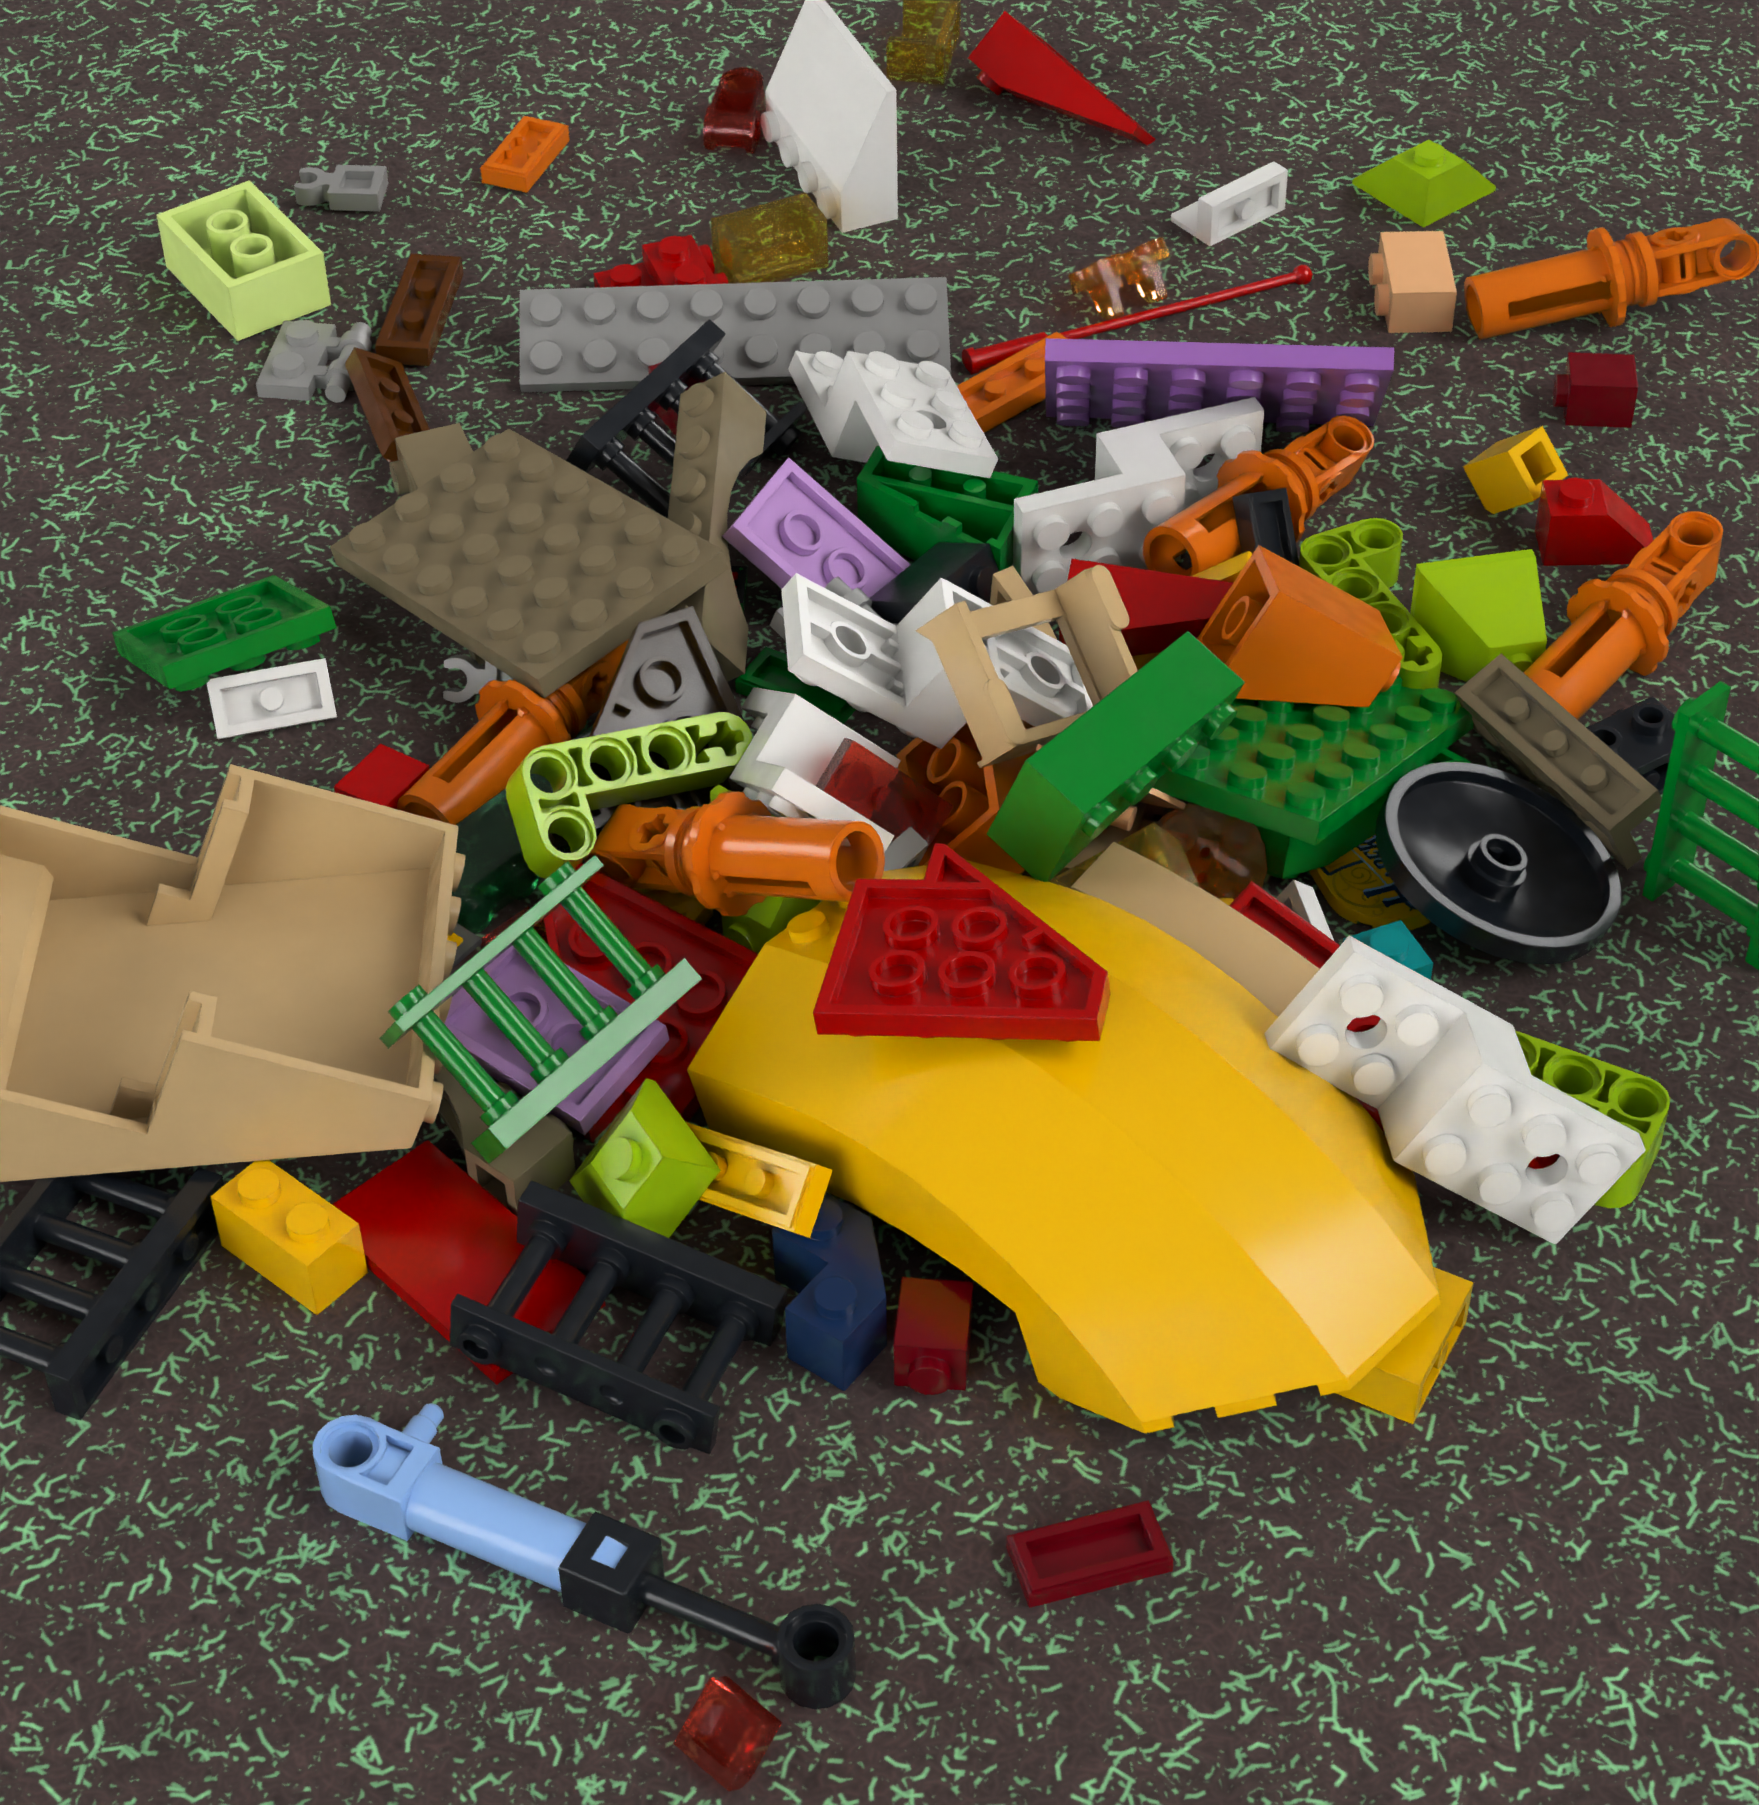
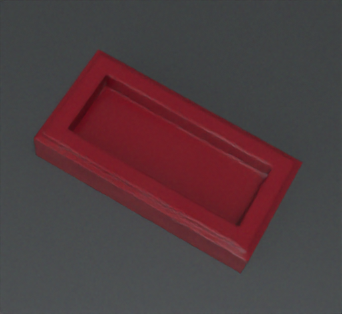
M1149 1500L1006 1536V1548L1029 1608L1173 1571V1557Z

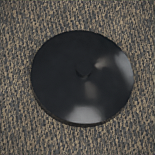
M1439 762L1418 767L1401 777L1392 788L1379 811L1375 829L1376 844L1382 863L1396 887L1433 924L1454 938L1482 952L1527 964L1545 965L1569 962L1591 952L1603 939L1618 915L1621 904L1620 880L1616 867L1603 843L1592 829L1569 807L1548 792L1522 778L1495 768L1473 763Z

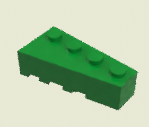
M1187 631L1025 761L987 835L1035 880L1049 882L1130 805L1133 806L1143 799L1162 775L1168 770L1171 772L1178 770L1191 757L1199 745L1198 742L1205 735L1213 740L1226 729L1237 714V710L1231 705L1245 681Z

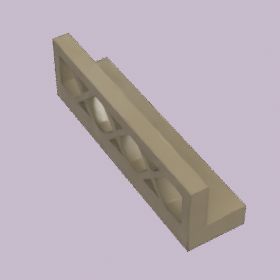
M1502 654L1498 655L1454 692L1460 705L1472 715L1473 729L1532 784L1548 792L1569 807L1592 829L1608 853L1628 870L1642 858L1630 831L1660 807L1662 798L1658 789Z

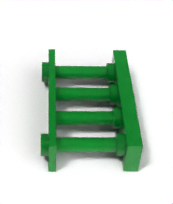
M1719 681L1698 698H1688L1679 707L1673 718L1672 730L1675 734L1652 849L1644 862L1643 868L1647 874L1642 895L1653 902L1674 884H1678L1747 928L1746 935L1750 938L1745 962L1759 970V903H1754L1693 864L1698 845L1756 881L1757 890L1759 891V852L1703 818L1708 798L1759 830V798L1713 771L1717 751L1719 750L1759 775V743L1724 723L1731 687Z
M596 855L577 870L569 861L564 863L537 887L545 896L429 994L419 984L388 1011L395 1022L380 1037V1040L389 1049L410 1030H413L485 1112L480 1116V1119L487 1125L488 1129L471 1144L489 1164L702 979L685 958L667 974L658 964L652 968L582 887L604 866ZM560 905L564 907L630 983L631 987L627 989V992L635 1001L619 1015L610 1005L603 1009L534 929L538 923ZM511 946L517 950L583 1026L579 1033L587 1043L571 1057L561 1047L555 1051L484 970ZM462 987L534 1068L530 1076L538 1085L521 1100L512 1090L505 1094L435 1014L434 1010Z

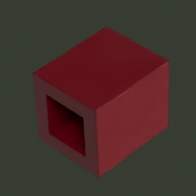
M1568 352L1565 374L1555 375L1553 387V406L1563 407L1565 425L1631 428L1638 393L1635 355Z
M902 1277L894 1338L895 1386H908L914 1391L925 1395L941 1394L948 1389L966 1391L973 1326V1282Z

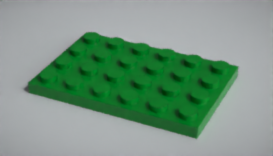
M1397 676L1387 691L1377 694L1369 708L1235 698L1231 706L1237 710V714L1226 729L1213 740L1205 735L1198 742L1199 745L1191 757L1175 772L1168 770L1158 779L1153 788L1170 796L1297 840L1317 845L1390 791L1401 777L1425 765L1444 749L1471 731L1474 723L1472 715L1460 705L1454 693L1440 688L1414 689L1401 686L1402 678L1400 676Z

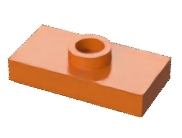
M523 116L480 168L482 183L528 192L570 141L568 125Z

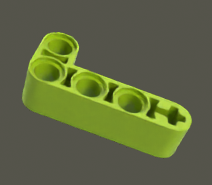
M1369 518L1306 538L1300 548L1299 565L1302 569L1380 611L1403 657L1400 661L1401 667L1398 674L1402 678L1401 686L1414 689L1438 688L1442 651L1389 589L1398 580L1403 532L1400 527L1386 519Z
M717 712L543 745L533 749L510 776L505 788L513 823L529 869L537 876L547 879L567 861L576 868L595 845L596 828L591 810L716 786L723 783L732 774L753 739L747 723L739 716L729 712ZM708 743L709 748L703 749V747ZM649 751L662 755L669 765V770L662 769L654 764L649 756ZM590 763H598L604 766L610 773L612 781L598 778L593 773ZM530 774H538L545 777L550 782L553 793L539 790L533 784ZM548 833L558 834L567 840L571 847V853H563L553 847Z
M1515 1031L1532 1076L1639 1133L1646 1151L1595 1205L1605 1208H1620L1632 1203L1638 1196L1660 1150L1670 1105V1097L1667 1090L1659 1082L1647 1076Z

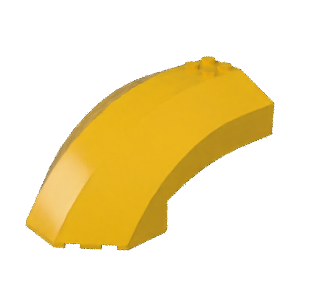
M966 860L1108 972L1111 995L1100 1041L1064 1042L1060 1040L1030 1039L992 1040L987 1038L818 1035L813 1011L849 903L823 900L810 911L792 918L788 922L787 928L764 944L687 1068L710 1130L832 1169L826 1192L855 1204L905 1232L959 1268L1016 1313L1037 1380L1040 1384L1065 1401L1144 1434L1174 1428V1415L1214 1407L1217 1418L1277 1406L1276 1393L1318 1385L1320 1396L1351 1390L1441 1305L1414 1173L1393 1161L1386 1135L1354 1096L1336 1088L1301 1065L1271 1050L1264 1033L1278 1017L1241 984L1195 950L1146 920L1102 899L1055 883L1035 880L1033 877ZM928 865L887 870L883 872L882 879H924Z

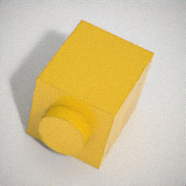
M1543 426L1497 441L1463 466L1485 510L1493 514L1538 499L1541 493L1542 480H1563L1568 476Z

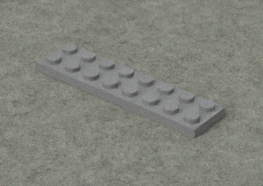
M947 277L520 290L521 392L633 389L649 375L648 366L663 362L709 319L726 333L713 352L720 358L717 364L742 386L795 384L788 370L795 351L810 354L825 351L833 353L843 360L847 351L867 355L872 351H879L894 357L896 360L919 364L921 361L935 362L945 367L951 375Z

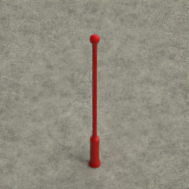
M1298 265L1292 273L1072 329L1060 334L1067 339H1080L1291 283L1305 285L1310 283L1313 273L1307 265ZM1039 332L978 349L972 347L963 349L962 362L971 375L977 374L980 370L998 364L1049 335L1045 332Z

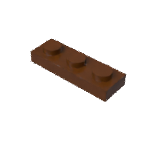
M410 254L376 341V354L399 361L402 365L430 366L464 274L462 257Z
M354 347L345 362L346 369L382 458L386 459L389 463L397 461L396 437L430 429L402 363Z

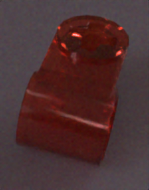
M738 67L726 71L720 77L712 103L707 107L703 127L705 149L714 150L717 146L745 148L746 153L755 154L762 130L760 118L761 114L765 112L764 77L759 71L748 67Z

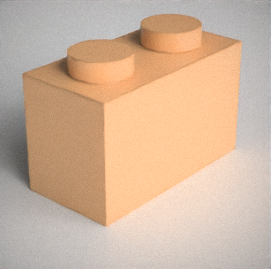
M1380 232L1378 253H1370L1368 272L1370 285H1376L1374 295L1376 316H1385L1388 333L1452 332L1457 290L1444 232Z

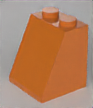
M1258 545L1197 637L1206 648L1245 681L1236 699L1369 708L1379 692H1385L1392 686L1399 674L1400 661L1403 658L1378 609Z

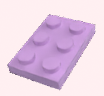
M789 457L722 536L781 589L796 573L824 588L832 579L839 577L852 590L859 588L870 598L911 565Z
M513 946L508 948L484 969L555 1051L561 1047L571 1057L587 1043L579 1033L583 1026ZM565 964L603 1009L610 1005L619 1015L631 1005ZM462 987L452 997L444 1024L490 1076L509 1085L523 1097L526 1096L538 1085L530 1076L534 1068ZM654 1020L549 1113L585 1135L669 1041L666 1025L658 1020Z

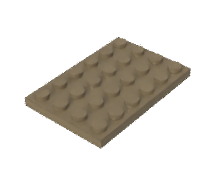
M509 428L489 438L483 446L462 460L448 465L439 475L415 491L401 496L394 505L368 522L356 526L347 536L330 546L336 565L543 698L549 696L627 641L639 622L664 615L728 569L722 549Z

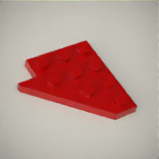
M934 843L924 879H856L814 1007L813 1016L818 1035L987 1038L992 1040L1030 1039L1060 1040L1064 1042L1100 1041L1111 992L1108 972L946 844Z
M580 863L575 869H579L583 863ZM597 872L582 888L652 968L658 964L667 974L685 958L702 979L656 1019L666 1025L669 1041L584 1135V1138L591 1142L609 1126L646 1078L656 1081L684 1121H690L700 1108V1103L687 1068L758 953ZM562 905L544 918L548 945L563 963L630 1004L635 1001L627 992V989L631 987L630 983Z

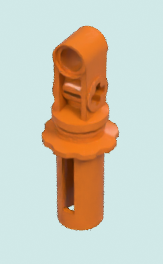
M1718 218L1688 227L1668 228L1649 236H1645L1642 232L1638 231L1627 234L1625 239L1613 242L1605 228L1600 227L1589 231L1586 239L1587 249L1466 277L1464 297L1468 318L1480 340L1594 313H1602L1608 325L1614 327L1623 325L1628 306L1638 304L1640 307L1654 305L1658 297L1686 294L1696 291L1701 287L1747 277L1755 270L1759 263V244L1734 221L1726 218ZM1736 240L1731 253L1720 258L1724 246Z
M1340 415L1333 417L1329 422L1308 435L1296 438L1284 449H1273L1264 454L1260 451L1248 450L1239 453L1236 459H1228L1219 468L1217 473L1218 488L1147 533L1143 542V556L1148 570L1193 576L1242 554L1232 497L1249 493L1286 488L1294 536L1297 543L1305 531L1304 522L1310 519L1317 508L1332 495L1352 481L1374 446L1372 432L1358 419ZM1186 551H1188L1192 567L1187 570L1179 566L1174 560Z
M1691 511L1679 514L1672 519L1670 524L1648 547L1642 548L1635 555L1627 568L1615 571L1606 581L1593 579L1583 583L1578 588V593L1573 595L1568 601L1567 617L1572 624L1523 673L1577 720L1600 699L1627 669L1643 676L1653 673L1657 668V663L1662 662L1667 657L1669 650L1667 636L1677 626L1678 619L1687 612L1693 601L1716 578L1723 536V527L1719 520L1704 512Z
M629 639L546 698L541 697L515 679L513 681L491 680L479 690L480 699L475 704L479 721L398 800L397 809L457 825L458 847L506 799L505 788L508 779L533 749L543 745L574 739L584 729L587 719L593 713L600 710Z
M734 791L719 793L717 798L711 803L703 804V806H693L686 810L673 809L671 807L645 808L621 804L616 808L596 838L594 848L584 858L586 863L596 855L604 865L598 872L631 889L666 890L670 893L681 892L687 896L696 897L705 908L716 909L722 916L745 915L748 909L756 903H762L767 896L849 902L856 879H882L885 865V854L881 838L877 831L866 822L775 817L771 815L767 807L760 800H751L745 796L744 792Z

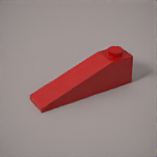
M1006 11L1003 12L968 57L981 69L976 78L998 96L1005 89L1016 98L1139 143L1149 145L1156 140L1123 109L1109 98H1106L1107 95L1085 78L1075 66L1052 46Z
M1071 559L1067 579L1068 581L1083 570L1093 568L1096 565H1102L1109 570L1129 615V625L1122 629L1121 633L1131 656L1162 652L1187 631L1197 639L1233 584L1226 581L1079 559ZM1059 628V641L1067 645Z

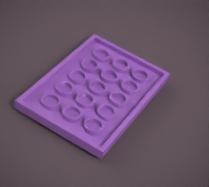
M1046 338V417H1057L1056 423L1059 426H1088L1089 418H1111V425L1113 427H1127L1144 423V419L1157 420L1255 397L1264 409L1263 423H1276V430L1278 432L1305 433L1309 431V424L1324 425L1333 417L1340 415L1356 418L1366 426H1374L1394 371V348Z

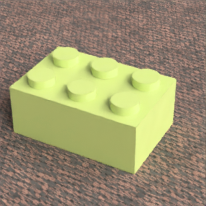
M250 180L157 214L166 267L237 341L281 325L284 321L294 320L331 305L323 252Z

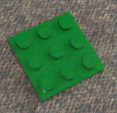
M271 575L112 632L119 655L166 688H174L176 691H188L210 681V674L229 667L233 671L256 667L266 660L265 654L285 647L287 650H300L315 645L320 641L319 634L336 629L337 627L330 605L283 579Z

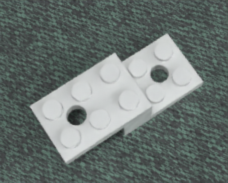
M795 351L788 370L832 457L866 463L876 446L879 445L888 461L985 478L991 477L998 458L952 379L950 372L945 367L931 361H921L919 364L899 361L879 351H872L869 355L847 351L844 360L833 353L819 351L816 354Z
M1255 397L1097 433L1095 480L1014 499L1013 566L1031 593L1035 595L1054 590L1067 582L1071 559L1148 569L1143 556V542L1147 533L1218 488L1217 473L1225 461L1236 459L1238 454L1243 451L1255 450L1261 452L1264 419L1263 407ZM1214 454L1209 463L1196 468L1205 455ZM1082 532L1081 536L1074 543L1062 546L1066 543L1070 534ZM1181 555L1175 558L1174 560L1176 562L1180 561Z
M797 573L781 589L788 671L795 674L802 682L810 686H819L846 700L856 710L870 712L895 725L905 735L912 738L919 737L940 749L967 723L933 642L915 630L958 602L966 601L970 611L993 605L940 578L901 622L895 626ZM1034 627L983 640L998 678L1007 685L1022 720L1033 726H1039L1086 712L1093 707L1067 645Z
M753 687L741 709L756 717L751 727L757 732L729 779L745 788L743 792L746 797L751 800H760L769 812L776 817L866 822L879 834L885 853L894 835L870 821L867 817L901 760L797 694Z
M1351 936L1346 938L1264 1033L1271 1050L1301 1065L1336 1088L1378 1109L1393 1161L1553 1244H1557L1646 1151L1638 1132L1532 1076L1512 1024ZM1376 1015L1381 1018L1375 1027L1364 1032H1353L1346 1029L1348 1024L1356 1017L1363 1018ZM1560 1155L1558 1160L1551 1166L1542 1169L1527 1167L1535 1157Z

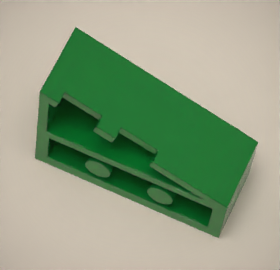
M877 445L857 477L858 519L892 549L914 561L938 542L988 543L997 567L1001 571L1013 566L1014 499L1037 494L1038 480L993 471L990 478L888 461L880 446Z

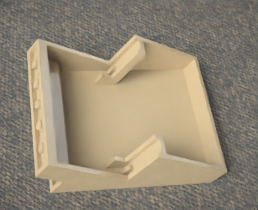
M230 764L198 857L0 805V1182L412 1148L422 1122L433 1124L437 1117L442 1100L443 1083L435 1082L433 1079L434 1074L437 1075L439 1073L442 1063L413 1030H410L389 1049L380 1040V1037L395 1022L388 1011L399 1000L419 984L429 994L443 980L450 976L456 956L457 943L447 940V937L451 936L455 929L461 907V898L452 896V892H456L465 865V855L456 853L458 826ZM452 996L434 1010L443 1023L446 1021Z

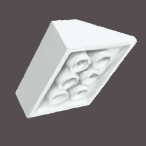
M805 0L765 91L766 112L762 113L760 118L764 137L767 142H776L779 146L783 164L787 168H795L802 190L805 193L812 192L814 194L823 219L831 218L841 233L898 219L896 89L826 0Z

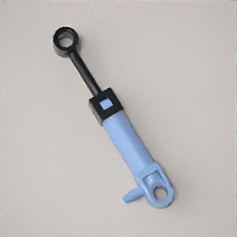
M425 1404L418 1415H414L402 1432L370 1417L348 1415L328 1422L318 1431L314 1439L313 1457L321 1494L327 1505L339 1513L406 1541L410 1539L415 1531L561 1592L563 1607L625 1633L632 1632L647 1606H651L772 1657V1665L779 1668L781 1688L786 1696L799 1706L811 1709L829 1708L843 1701L853 1689L856 1679L855 1637L853 1625L844 1613L832 1606L823 1604L803 1605L791 1611L781 1622L780 1626L665 1579L662 1544L659 1537L596 1511L589 1521L584 1523L443 1465L440 1448L429 1444L437 1433L438 1425L444 1418L442 1409L436 1404ZM812 1656L828 1657L821 1661L806 1660Z

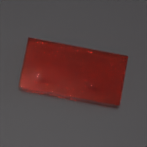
M848 738L843 739L816 784V787L893 834L894 838L891 843L911 826L929 843L925 853L954 806L859 743Z

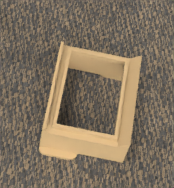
M1096 565L1093 568L1085 569L1054 590L974 611L969 610L966 601L958 602L915 630L931 640L935 646L982 756V760L977 762L979 768L1036 752L1037 744L1044 746L1086 713H1079L1025 729L1007 685L998 678L983 640L1056 620L1093 706L1138 671L1121 633V630L1129 625V615L1111 573L1106 567Z

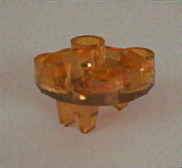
M1160 237L1139 245L1134 250L1120 255V253L1096 261L1090 264L1089 267L1068 275L1073 295L1088 291L1098 314L1105 320L1115 319L1124 315L1118 288L1124 286L1121 279L1123 277H1126L1128 285L1136 284L1142 298L1149 304L1167 299L1168 295L1159 263L1172 257L1170 250L1165 243L1164 237Z
M1194 803L1186 804L1184 810L1174 809L1162 816L1147 835L1141 854L1218 899H1235L1251 881L1262 888L1267 873L1265 844L1261 839L1258 828L1254 824ZM1204 847H1209V855L1206 857H1201V849ZM1206 872L1207 879L1204 882H1198V875Z

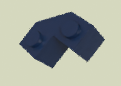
M825 1192L810 1238L778 1227L772 1230L775 1280L799 1293L785 1308L787 1358L845 1391L887 1346L886 1292L872 1218Z

